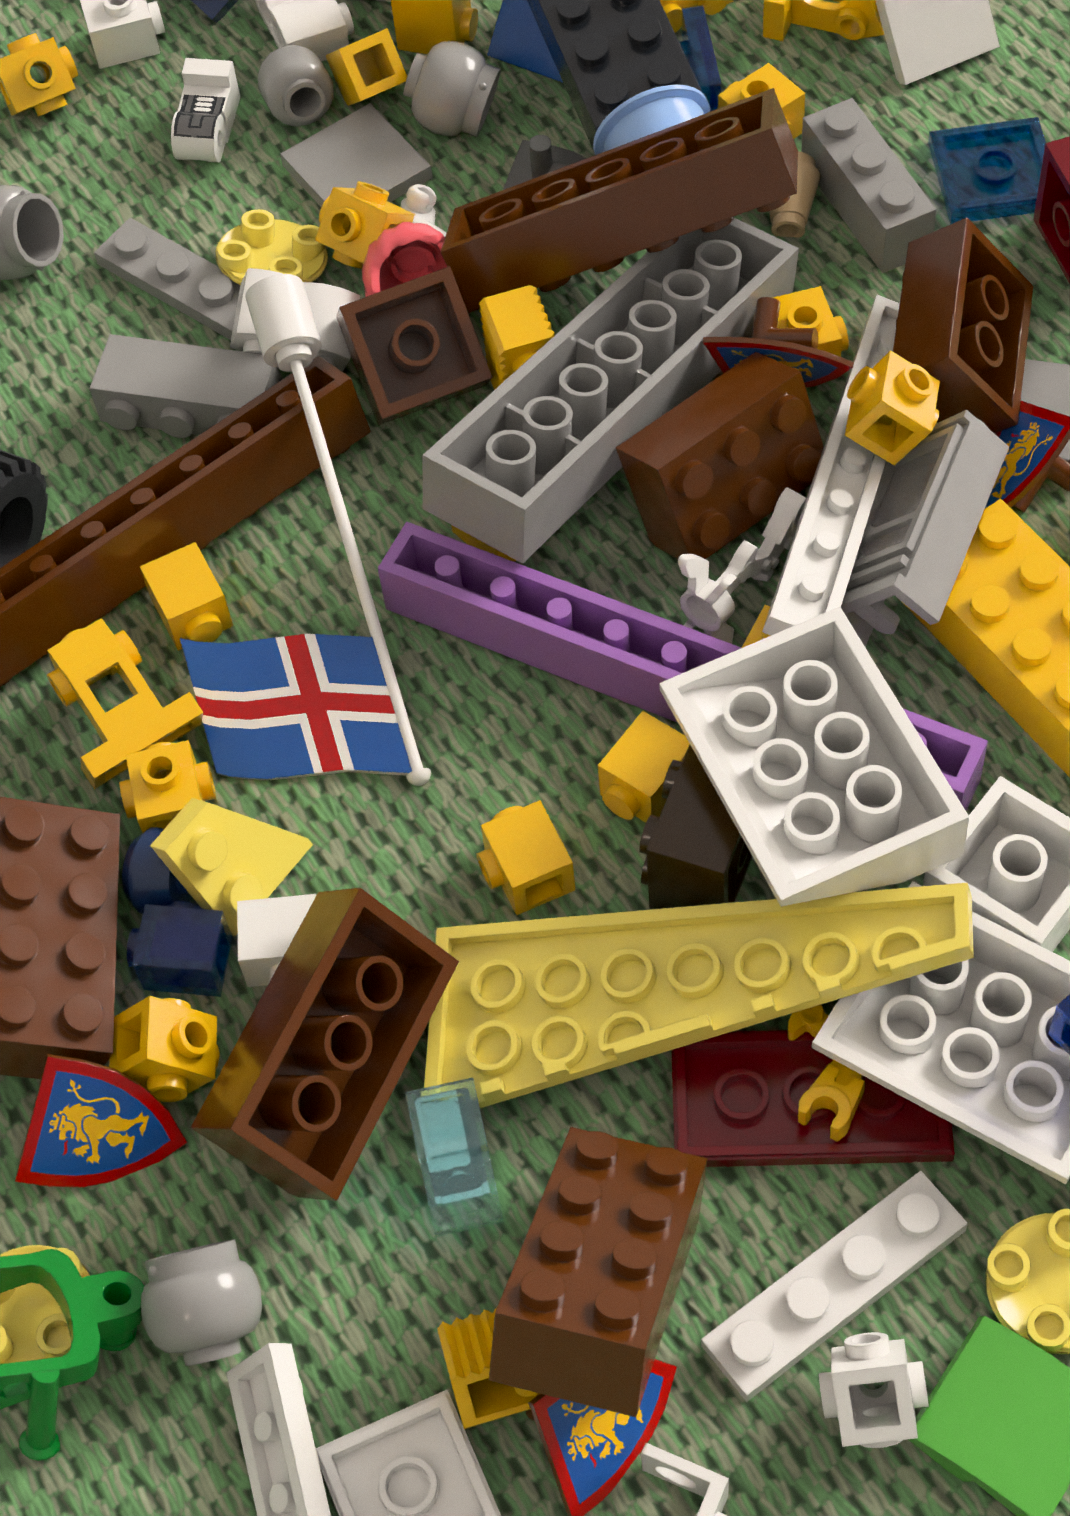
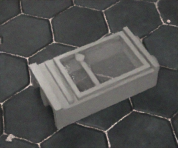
M964 410L936 423L932 432L895 466L887 461L885 463L841 605L842 611L865 647L873 628L884 634H893L897 629L900 621L899 616L884 604L885 599L896 596L930 625L940 621L1009 449L1006 443L968 410Z

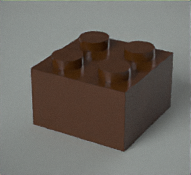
M450 266L340 306L338 309L337 321L378 426L482 388L492 379L491 372Z

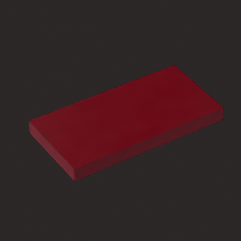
M788 1030L729 1032L671 1050L674 1149L683 1153L708 1158L706 1167L952 1162L954 1160L952 1123L865 1076L862 1078L865 1081L864 1093L851 1121L850 1129L845 1137L838 1142L830 1138V1126L836 1117V1114L830 1109H818L812 1114L811 1119L806 1125L799 1123V1100L828 1064L833 1061L830 1057L812 1048V1042L815 1038L809 1032L803 1033L794 1041L788 1039Z

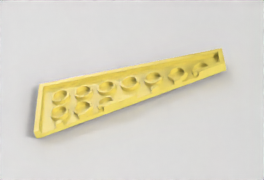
M968 883L852 892L782 907L777 899L437 928L435 944L457 959L459 963L429 1020L423 1098L467 1090L470 1094L473 1110L480 1109L974 958L972 895Z

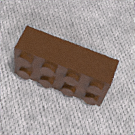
M0 797V1075L41 1079L47 1054L83 1059L104 1066L113 1054L120 814Z
M361 888L318 892L190 1128L289 1194L298 1198L337 1201L459 961Z
M570 1127L495 1312L489 1381L637 1417L696 1232L708 1158L683 1153L670 1147H657L613 1137L600 1131H587Z

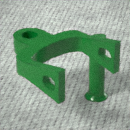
M54 1249L0 1257V1293L28 1283L42 1285L59 1304L71 1337L70 1351L63 1357L0 1364V1410L28 1400L27 1428L20 1435L18 1440L19 1448L26 1457L37 1461L54 1457L60 1450V1441L56 1433L59 1388L87 1381L93 1377L98 1368L100 1348L107 1351H121L128 1348L134 1342L137 1326L142 1321L141 1295L144 1285L138 1277L132 1273L118 1270L81 1278L70 1258L61 1251Z

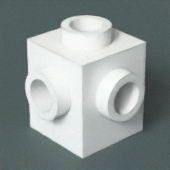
M871 1332L850 1336L844 1340V1346L832 1347L831 1372L819 1373V1383L825 1419L838 1417L842 1447L861 1445L867 1448H883L896 1445L902 1440L918 1438L915 1408L929 1407L923 1362L908 1363L905 1340L889 1341L887 1334ZM886 1382L881 1388L876 1390L867 1389L862 1385Z

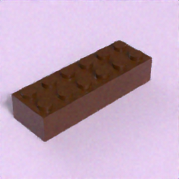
M775 89L766 90L455 208L441 254L447 267H451L468 312L471 313L481 309L479 302L485 297L528 285L539 288L542 292L552 291L566 284L572 275L591 268L594 272H604L619 265L627 255L644 249L649 253L659 252L674 245L679 240V236L701 229L704 233L714 232L729 225L734 220V216L753 209H756L757 212H768L787 203L790 196L797 194L798 150Z

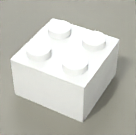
M1000 776L969 815L964 856L925 872L923 886L968 883L972 895V912L1053 952L1070 929V818Z

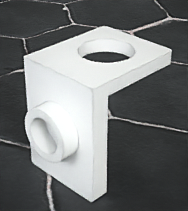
M645 1443L641 1452L642 1471L704 1497L697 1516H727L722 1513V1510L728 1498L729 1478Z

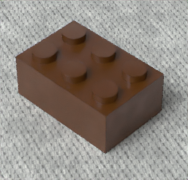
M966 217L908 242L893 352L908 362L921 366L931 376L940 381L936 409L939 410L937 423L964 410H968L977 419L981 420L988 429L996 433L1018 425L1034 286Z
M755 351L617 446L616 451L649 540L657 548L677 559L682 554H694L707 559L773 512L779 497L786 487L799 493L811 485L824 446L801 371Z

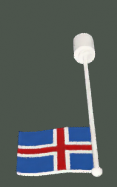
M291 274L269 276L254 283L247 290L245 298L264 362L269 366L278 367L282 371L293 373L371 637L299 634L235 643L196 642L180 638L196 700L203 711L202 722L216 773L231 778L277 780L345 772L405 775L412 785L421 786L429 781L431 770L422 766L304 368L313 361V357L319 353L322 344L303 281L298 276Z

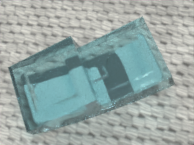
M468 1078L405 1092L435 1237L504 1223L474 1079Z

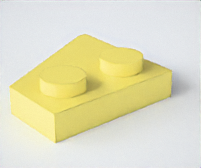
M191 798L150 847L213 923L227 934L236 936L238 934L237 901L268 898L313 844L306 837L217 805Z

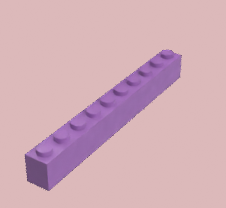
M407 521L378 566L386 610L675 722L677 720L660 691L659 683L741 649L739 646ZM903 709L966 811L981 780L988 740Z

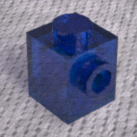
M184 901L170 902L167 906L145 904L140 928H133L131 930L127 943L128 966L134 967L143 989L221 997L233 939L223 911L202 909L196 904Z

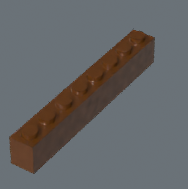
M318 355L311 364L304 368L329 455L332 459L346 452L351 445L368 435L371 430L351 378ZM293 373L0 568V687L8 683L13 676L48 653L47 650L60 643L67 634L76 629L85 628L95 620L106 616L114 607L144 588L146 584L140 566L196 542L200 550L204 549L212 540L240 521L251 517L259 508L287 489L299 484L306 476L320 467Z

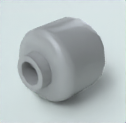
M298 45L282 46L271 52L261 64L258 72V89L272 115L283 124L294 127L309 125L321 119L329 110L334 98L333 82L320 58L310 49Z

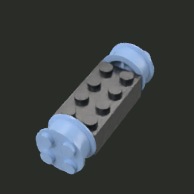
M527 0L595 155L710 112L709 103L701 92L697 79L660 0Z

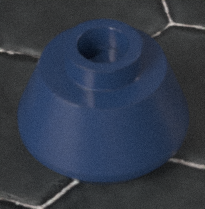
M152 827L136 837L130 844L123 863L122 885L125 896L132 906L143 915H155L184 907L193 898L150 847L164 830V828Z

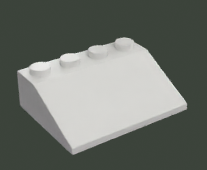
M840 606L659 683L664 699L781 907L903 883L964 856L969 816Z
M912 881L909 887H920L921 885ZM972 912L974 958L838 1000L813 1040V1049L1064 1184L1070 1179L1069 960Z

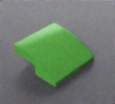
M980 1316L929 1395V1407H922L917 1414L918 1438L908 1440L963 1482H975L1016 1516H1051L1070 1485V1367L1007 1327L987 1316Z

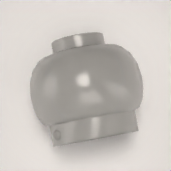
M443 41L434 45L427 56L419 53L416 54L408 73L403 95L412 98L411 111L415 120L430 132L450 137L457 136L463 132L478 137L490 110L501 69L486 64L483 55L465 43Z
M0 185V279L26 278L37 270L42 271L44 266H48L56 260L61 251L64 238L63 222L53 202L41 193H32L17 185Z
M235 1239L199 1246L145 1261L149 1283L144 1286L141 1295V1313L147 1335L156 1347L165 1353H183L185 1366L210 1362L242 1352L239 1338L253 1332L259 1323L262 1299L258 1279L252 1267L246 1261L239 1259Z

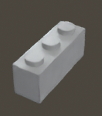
M853 98L803 117L801 152L807 153L814 158L816 168L821 176L818 184L820 189L881 273L904 265L906 263L908 242L934 232L937 209Z
M110 334L89 389L100 421L107 422L109 425L121 430H132L138 426L159 429L173 437L186 438L191 434H202L280 382L281 376L279 368L267 365L262 354Z

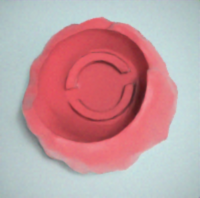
M402 222L394 228L383 230L378 239L368 246L362 267L365 297L446 268L447 265L441 254L445 239L444 235L428 224Z

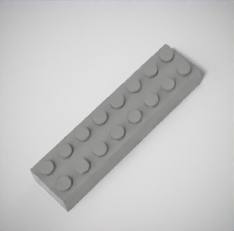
M734 218L729 225L717 231L704 233L701 229L679 236V240L667 249L654 253L647 252L422 455L423 510L523 564L622 468L616 451L617 446L702 389L721 371L703 344V337L752 338L757 300L761 297L773 298L793 293L799 248Z

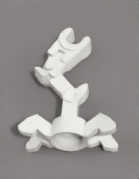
M786 487L779 497L774 512L762 534L765 539L761 547L758 549L757 546L744 540L736 550L727 569L717 581L708 578L709 561L694 554L680 555L678 565L682 575L688 577V589L680 598L681 609L689 619L683 626L692 629L696 625L703 629L707 635L732 644L734 628L725 623L735 610L734 601L730 594L740 583H744L750 577L762 581H768L773 574L772 569L777 567L779 563L778 557L784 548L790 550L807 499L806 497Z

